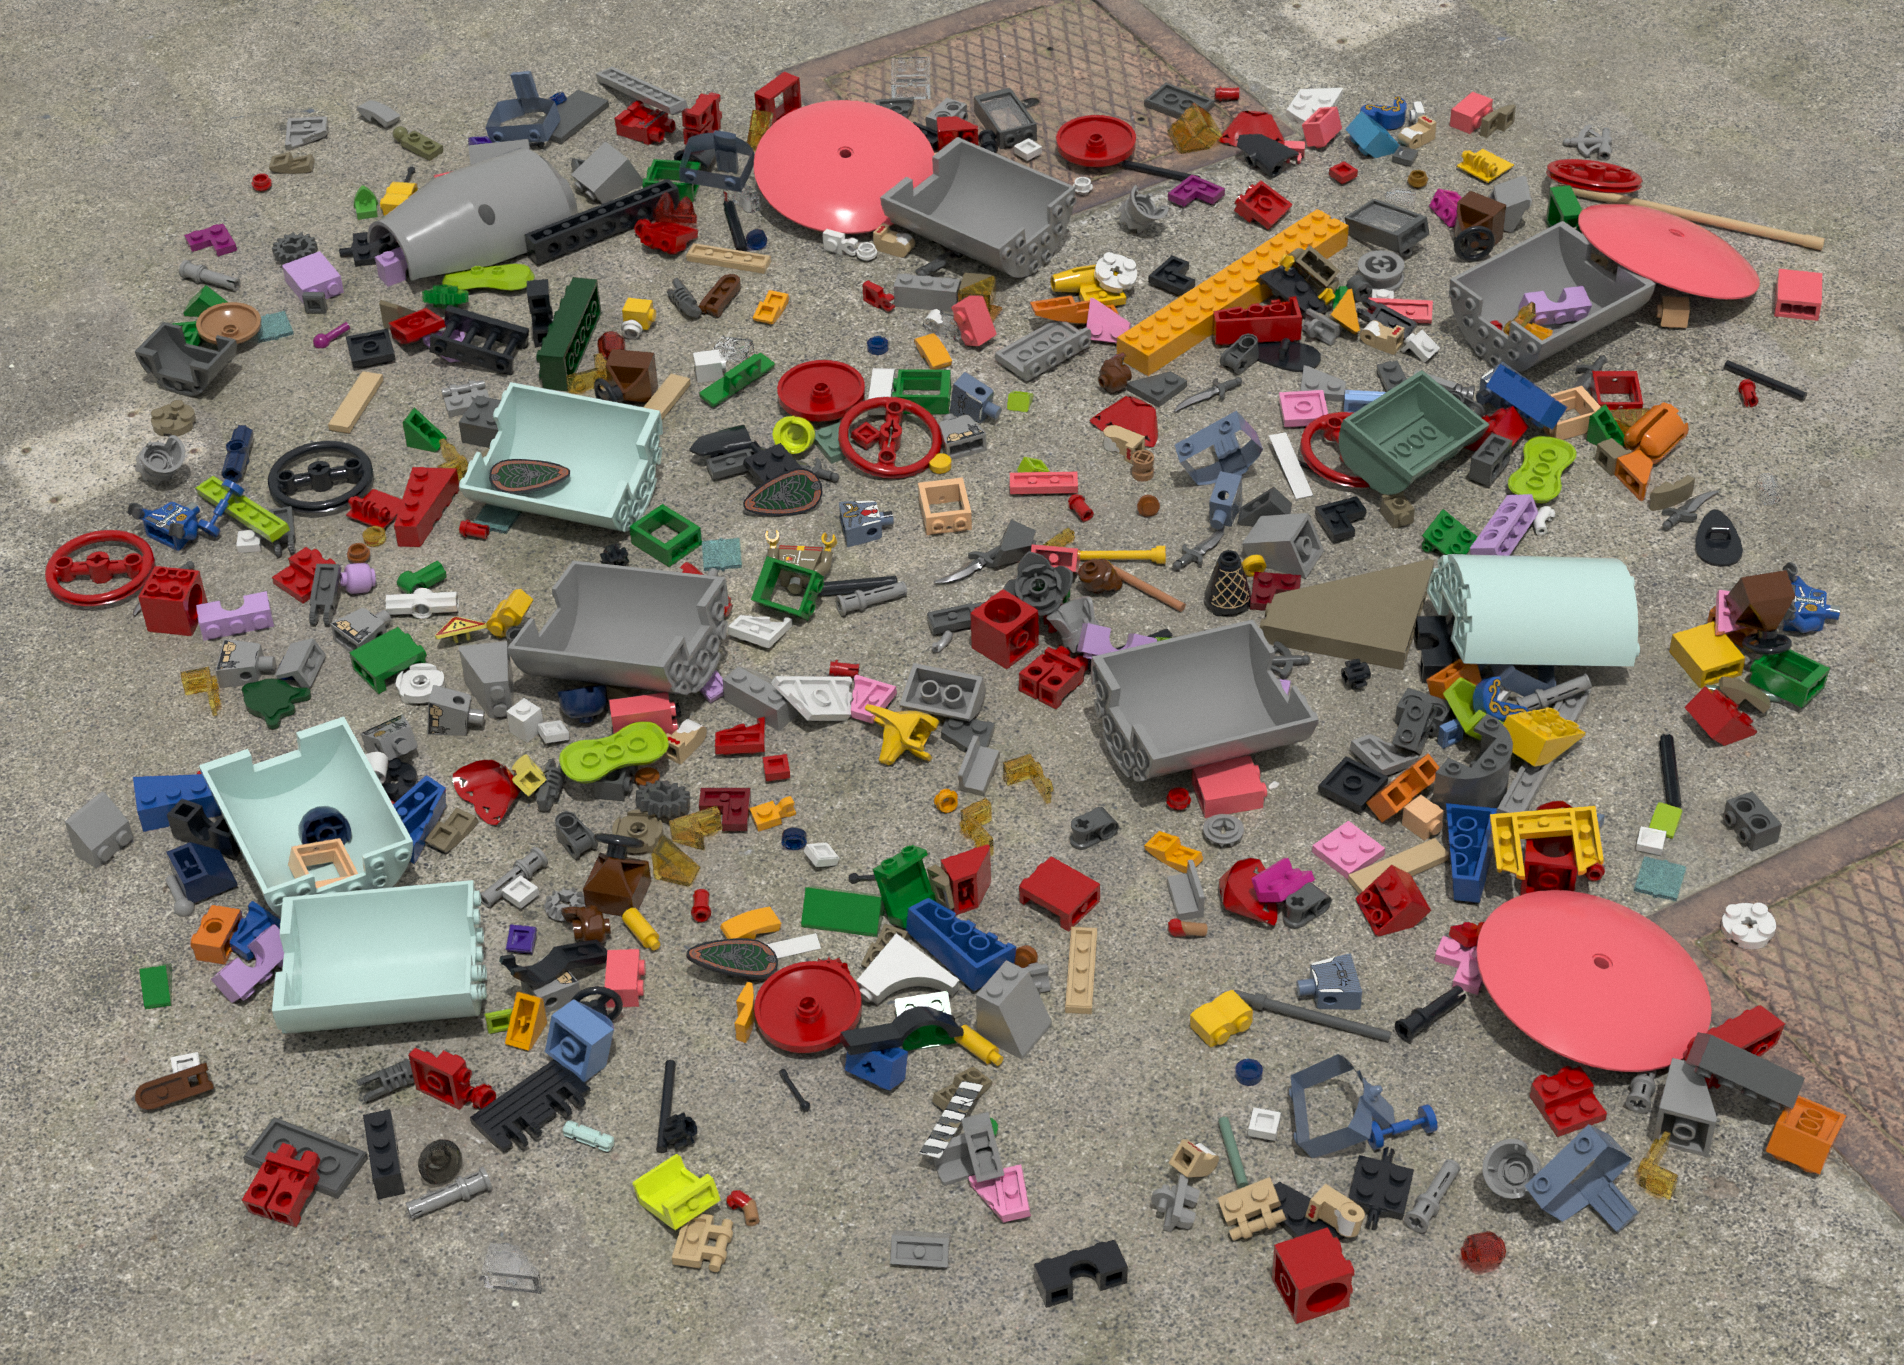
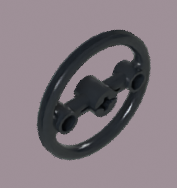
M340 441L311 442L288 451L274 463L268 475V486L274 500L284 507L292 506L293 511L303 513L328 512L347 506L351 497H361L372 482L373 468L368 455L352 444ZM338 452L353 457L347 459L343 466L330 468L329 463L326 461H316L308 466V472L294 474L290 470H284L295 460L314 453ZM347 479L351 483H357L355 487L345 494L325 501L307 502L287 496L294 494L298 487L311 485L314 491L325 492L333 487V481Z

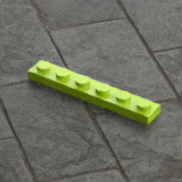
M215 476L210 477L196 487L198 495L216 507L220 500L224 499L228 493L221 486L223 482ZM232 494L228 500L229 505L224 512L270 542L280 539L290 530L285 521L244 495L238 497Z

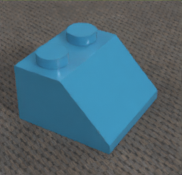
M1362 111L1345 129L1350 134L1349 139L1355 145H1360L1358 149L1365 156L1370 154L1374 158L1394 154L1400 146L1383 126Z

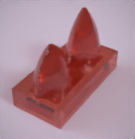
M665 192L659 199L657 208L653 209V218L656 222L697 223V214L694 212L693 203L687 196L679 202L677 210H674L673 200L669 193Z

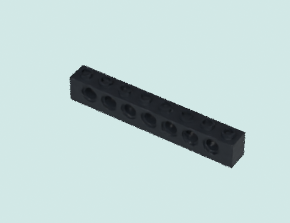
M666 179L526 233L524 235L527 255L536 264L544 263L552 258L562 256L575 249H580L608 236L633 228L640 219L651 221L664 214H669L681 208L679 189L671 180Z

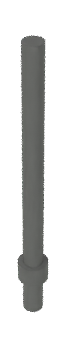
M1234 990L1246 1004L1252 1005L1254 1009L1261 1011L1268 1009L1389 1042L1391 1037V1031L1268 999L1267 995L1255 993L1254 995Z

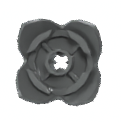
M1028 551L1019 562L1017 578L1009 580L1003 589L1036 608L1038 616H1045L1051 614L1063 604V599L1072 586L1073 572L1066 566L1052 567L1044 556ZM1042 587L1043 590L1037 592V588Z

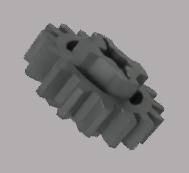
M294 232L289 235L285 234L283 239L277 238L278 242H274L272 247L273 257L281 265L318 251L315 238L310 237V234L303 236V232H300L298 235H295Z
M655 780V784L646 782V786L640 785L639 790H636V807H640L641 812L648 811V815L657 814L659 818H671V814L680 816V812L686 813L687 808L690 807V792L685 791V786L678 787V783L669 784L667 780Z

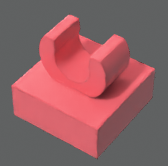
M1285 140V146L1299 153V155L1294 157H1297V164H1300L1302 157H1305V142ZM1290 158L1286 159L1287 163H1290Z

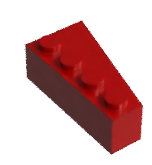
M1296 296L1289 297V301L1280 303L1279 299L1272 300L1271 305L1261 306L1259 303L1251 304L1248 309H1243L1239 306L1213 311V336L1215 344L1229 345L1235 343L1245 334L1255 335L1258 342L1282 341L1284 338H1288L1290 342L1301 340L1302 315Z
M412 467L394 524L398 547L422 546L433 530L434 522L440 520L443 509L451 504L452 496L459 492L457 468Z
M1758 1005L1751 1010H1745L1734 1019L1729 1018L1724 1024L1716 1028L1712 1027L1705 1034H1711L1761 1057L1777 1045L1785 1023L1763 1006ZM1696 1036L1687 1045L1688 1052L1685 1061H1687ZM1712 1076L1710 1079L1705 1078L1708 1090L1712 1086L1717 1089L1722 1086L1717 1083L1718 1079Z

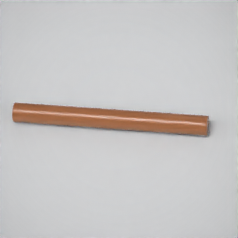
M1112 564L1124 582L1180 612L1185 609V603Z

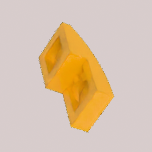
M769 290L764 302H759L752 317L753 320L774 324L786 308L790 300L789 295Z
M934 333L914 339L921 357L926 359L931 370L951 366L952 359Z
M1158 831L1144 845L1145 850L1155 858L1185 874L1187 873L1188 860H1193L1195 867L1203 861L1202 852L1182 846L1179 837L1162 831Z
M764 907L737 915L721 923L720 928L727 939L750 938L755 940L756 934L779 931L782 923L771 907Z
M750 982L746 983L736 1000L738 1018L735 1021L736 1040L747 1043L755 1022L753 985Z

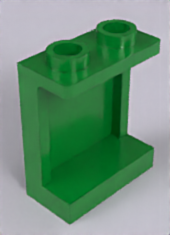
M399 627L349 652L353 670L377 694L387 690L385 679L415 663H426L425 658L427 657L424 648L421 645L418 646L410 634L404 633Z
M915 845L904 847L900 853L883 860L879 866L872 869L890 923L904 929L907 926L908 908L927 898L936 902L935 893L931 890L930 881L923 863V858L928 856L927 850Z

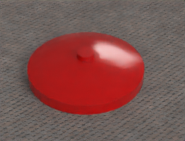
M1081 116L1066 122L1060 127L1056 135V148L1063 158L1072 163L1088 167L1110 166L1120 163L1132 155L1136 148V133L1128 123L1112 116Z
M834 360L808 361L789 369L780 378L777 386L778 401L781 407L792 416L801 417L807 421L835 420L844 417L853 406L864 400L865 383L862 375L848 364Z
M805 961L786 966L771 975L757 993L754 1011L760 1032L771 1044L790 1052L812 1053L840 1043L841 1031L855 1029L862 1013V999L856 981L844 969L827 962Z

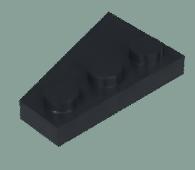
M1281 265L1258 276L1256 280L1260 285L1265 284L1272 289L1271 293L1276 297L1280 295L1286 301H1289V297L1296 296L1301 315L1306 318V309H1312L1321 314H1325L1328 309L1293 265L1288 271H1285V267Z
M1281 1182L1274 1185L1282 1206L1271 1211L1273 1213L1281 1209L1283 1210L1286 1220L1278 1224L1292 1238L1327 1227L1333 1238L1337 1237L1340 1241L1345 1237L1340 1235L1335 1227L1318 1218L1314 1222L1305 1217L1310 1197Z

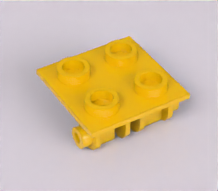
M1481 149L1476 153L1470 150L1463 151L1461 155L1463 161L1457 165L1458 168L1487 183L1514 167V164L1485 149Z

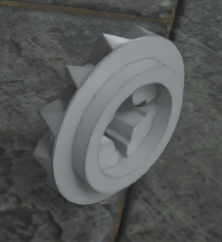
M1217 814L1205 821L1203 832L1205 839L1210 840L1212 845L1219 843L1221 847L1224 844L1233 846L1234 842L1241 841V837L1244 835V826L1238 818L1232 815ZM1223 827H1225L1226 834H1221Z
M563 887L561 891L553 890L551 896H546L544 906L550 918L557 921H566L561 914V908L571 906L585 907V901L582 891L577 892L574 887L566 890ZM560 901L569 902L570 906L566 905L565 903L561 904Z

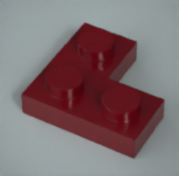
M1254 571L1250 610L1265 611L1267 603L1272 602L1274 594L1300 589L1301 575Z
M701 788L699 813H723L722 831H748L751 788Z

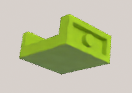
M1460 677L1443 695L1465 733L1481 741L1482 735L1474 732V728L1486 713L1481 710L1474 711L1473 694L1477 685Z

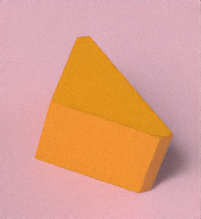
M1348 289L1329 318L1338 322L1343 328L1355 335L1359 334L1360 328L1353 291Z
M519 991L516 993L505 1044L528 1051L532 1049L547 1024L543 998Z

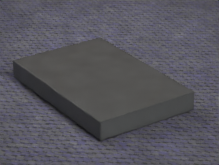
M1164 83L1144 100V107L1194 125L1215 107V101L1169 83Z

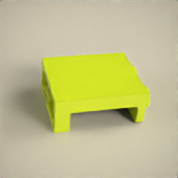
M678 1154L670 1157L632 1183L640 1205L674 1230L721 1200L713 1177L706 1174L698 1178L685 1168L682 1158Z

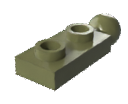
M398 126L393 130V138L401 142L402 147L428 161L443 153V145L415 130L409 134L403 126Z

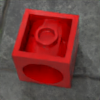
M155 566L138 596L148 632L193 636L199 624L196 605L208 603L199 570Z
M1004 589L991 596L985 603L970 613L972 649L1006 670L1039 645L1038 610Z
M1571 835L1525 839L1523 852L1525 880H1521L1520 896L1527 893L1549 890L1574 892L1577 866Z
M1328 1227L1274 1245L1272 1281L1295 1324L1349 1307L1350 1294L1353 1293L1352 1277L1355 1275L1351 1261L1344 1258L1338 1238H1333Z

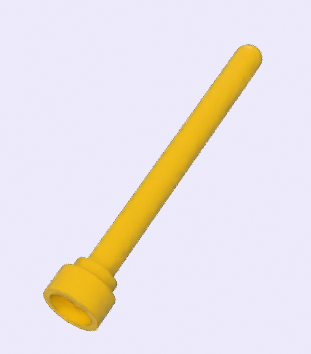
M1157 545L1156 548H1151V550L1081 551L1080 560L1151 559L1156 564H1166V545Z

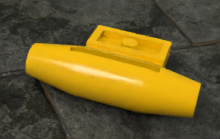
M1096 264L1075 267L1050 277L1053 292L1079 293L1081 302L1094 298L1103 305L1114 304V306L1126 304V296L1123 291L1121 293H1112L1104 290L1099 285L1100 282L1097 277L1096 279L1094 277ZM1112 271L1115 276L1119 274L1116 271Z

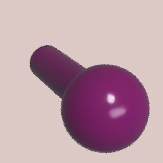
M345 322L327 334H317L313 339L314 347L318 349L328 347L330 341L351 329L349 324Z

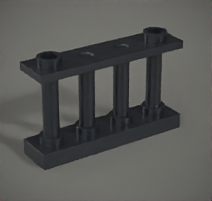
M448 305L445 309L444 318L446 329L442 336L431 334L429 352L511 376L514 363L512 354L516 347L526 349L529 328ZM454 330L466 333L462 342L450 339ZM475 335L487 339L482 348L471 345ZM496 341L507 344L503 354L491 350Z

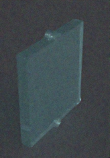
M285 311L262 316L261 327L256 335L259 343L294 335Z
M485 504L473 523L489 525L490 532L507 534L522 511Z
M719 538L718 540L702 541L704 571H709L711 568L721 571L742 568L740 538Z
M1644 856L1634 891L1652 895L1653 898L1660 897L1677 902L1686 866L1670 863L1668 860L1662 861Z

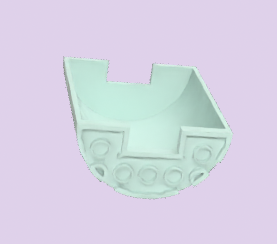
M510 382L507 390L502 394V400L498 408L494 410L493 414L498 433L490 443L487 456L482 457L480 452H476L473 460L469 462L467 473L459 483V490L470 501L618 531H629V526L644 515L657 482V478H655L656 464L660 465L662 457V447H658L659 435L663 434L660 411ZM507 459L548 461L560 464L570 470V477L562 483L544 490L521 495L499 492L492 487L489 481L492 467L496 463Z
M1448 554L1441 556L1438 559V568H1433L1427 593L1438 615H1448L1450 607L1455 616L1451 640L1463 663L1634 667L1635 658L1640 653V646L1637 643L1638 610L1634 590L1635 581L1634 577L1630 576L1627 566L1617 558Z
M345 717L296 732L298 750L254 765L248 749L199 765L200 771L268 906L280 917L283 897L392 888L406 870L412 856L413 840ZM317 806H330L340 811L350 824L351 838L349 842L346 841L344 847L358 874L316 889L315 882L340 877L333 862L306 866L309 874L296 879L288 866L291 847L302 845L298 836V825L303 815Z
M474 881L283 897L279 933L284 951L282 972H276L272 1005V1013L278 1030L281 1029L282 1034L479 1016L482 1000L487 999L486 985L482 984V981H487L486 965H482L484 955L481 943H484L483 927H479L481 917L480 910L477 908V906H481L480 890L475 891Z

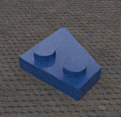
M254 901L249 903V912L246 918L240 920L238 930L229 941L231 949L248 961L255 956L248 948V945L273 924L280 929L281 923L279 918Z

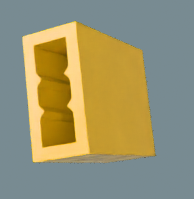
M1715 621L1672 634L1669 652L1699 688L1719 683V679L1722 676L1735 678L1742 675L1745 657L1726 634L1715 635Z

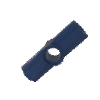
M238 425L233 431L231 440L226 444L227 455L222 469V477L233 482H237L238 479L242 478L244 468L250 462L248 454L254 433L246 425Z

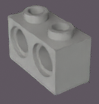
M945 98L926 116V127L937 131V117L957 116L967 121V104Z
M989 1112L962 1118L961 1121L977 1183L1005 1176Z

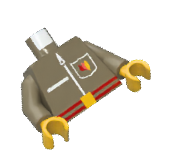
M1310 245L1305 250L1297 248L1288 255L1284 254L1278 265L1284 266L1285 271H1288L1293 263H1295V268L1303 278L1317 289L1325 288L1318 298H1322L1325 301V305H1328L1335 298L1334 293L1339 286V280L1336 275L1340 270Z
M776 530L775 539H769L768 531H766V542L770 545V548L767 549L769 557L817 571L822 576L829 573L833 557L831 549L837 545V538L834 534L830 542H826V532L822 534L821 540L825 545L824 550L823 547L779 545V548H777L776 544L780 540L779 532ZM781 570L778 576L781 579V586L788 587V590L794 594L800 593L802 588H805L806 584L810 581V578Z

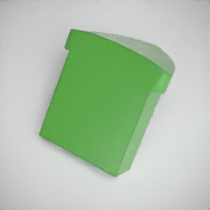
M362 185L354 197L357 219L378 217V200L370 189Z

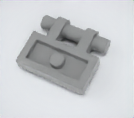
M471 380L467 384L458 386L452 384L448 388L441 389L442 396L446 397L444 402L449 418L464 415L477 395L489 398L484 380L476 382Z

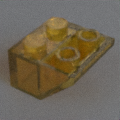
M1195 102L1167 130L1181 154L1207 150L1222 136L1211 114Z

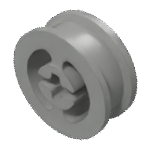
M1378 250L1364 254L1358 261V275H1361L1374 290L1396 291L1402 286L1404 282V261L1399 255L1390 251Z

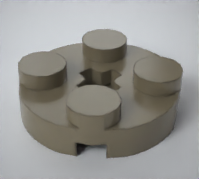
M174 400L171 404L151 411L152 428L160 436H164V434L177 437L190 432L193 429V423H196L193 408L184 404L182 400Z
M640 809L627 812L628 816L622 819L618 817L612 827L614 835L637 838L645 843L643 848L628 847L627 851L630 853H652L657 849V845L663 838L664 831L661 819H657L655 814L648 815V811L641 812ZM637 829H642V832L640 833H633L636 832Z

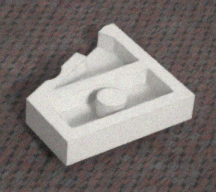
M740 615L728 626V635L755 643L761 647L770 648L792 627V619L784 618V622H770V617Z

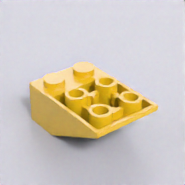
M1549 707L1507 715L1503 724L1512 738V752L1534 767L1550 763L1586 734V732L1578 728L1579 725L1577 723L1562 718L1557 710Z

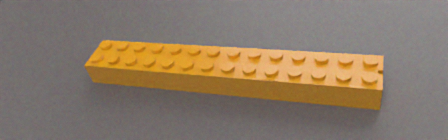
M1319 209L1314 210L1118 336L1117 354L1124 352L1126 354L1124 363L1144 375L1150 376L1213 334V311L1239 306L1243 309H1248L1251 304L1261 303L1272 296V289L1265 284L1260 285L1256 280L1258 276L1281 266L1278 263L1284 254L1288 255L1297 248L1305 250L1310 245L1328 259L1347 246L1349 225L1336 218L1331 219L1330 215Z

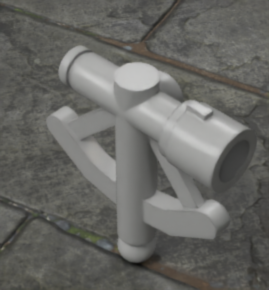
M1587 125L1580 131L1578 138H1565L1563 145L1578 146L1579 151L1585 157H1589L1590 152L1599 149V159L1606 161L1610 159L1612 148L1610 147L1612 145L1610 128H1603L1601 136L1592 130V125ZM1588 133H1590L1591 135L1594 136V137H1586V138H1585V136H1586Z

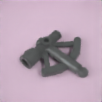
M1274 642L1275 653L1278 651L1283 656H1275L1272 661L1271 670L1280 673V678H1287L1293 670V665H1301L1302 663L1306 665L1310 663L1308 655H1292L1290 650L1282 643ZM1285 665V667H1284L1283 669H1281V668H1279V667H1276V666Z

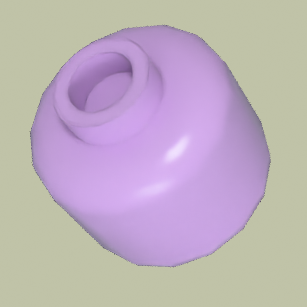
M367 563L347 564L344 572L340 574V584L345 586L346 591L350 594L368 593L375 586V571Z

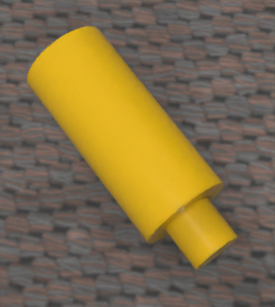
M637 908L626 910L622 916V921L645 948L657 950L661 945L658 941L659 934Z
M968 1025L961 1026L964 1029L963 1036L954 1037L956 1042L986 1064L994 1063L996 1066H999L1004 1058L999 1054L998 1047Z

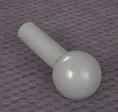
M174 875L168 876L165 881L176 901L174 904L176 915L180 917L191 915L195 910V904L192 901H188L184 896Z

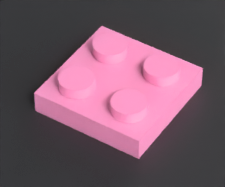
M1323 390L1279 392V403L1284 427L1307 426L1316 418L1328 414Z
M1347 821L1312 845V853L1348 880L1349 874L1366 868L1385 855V848L1350 821Z

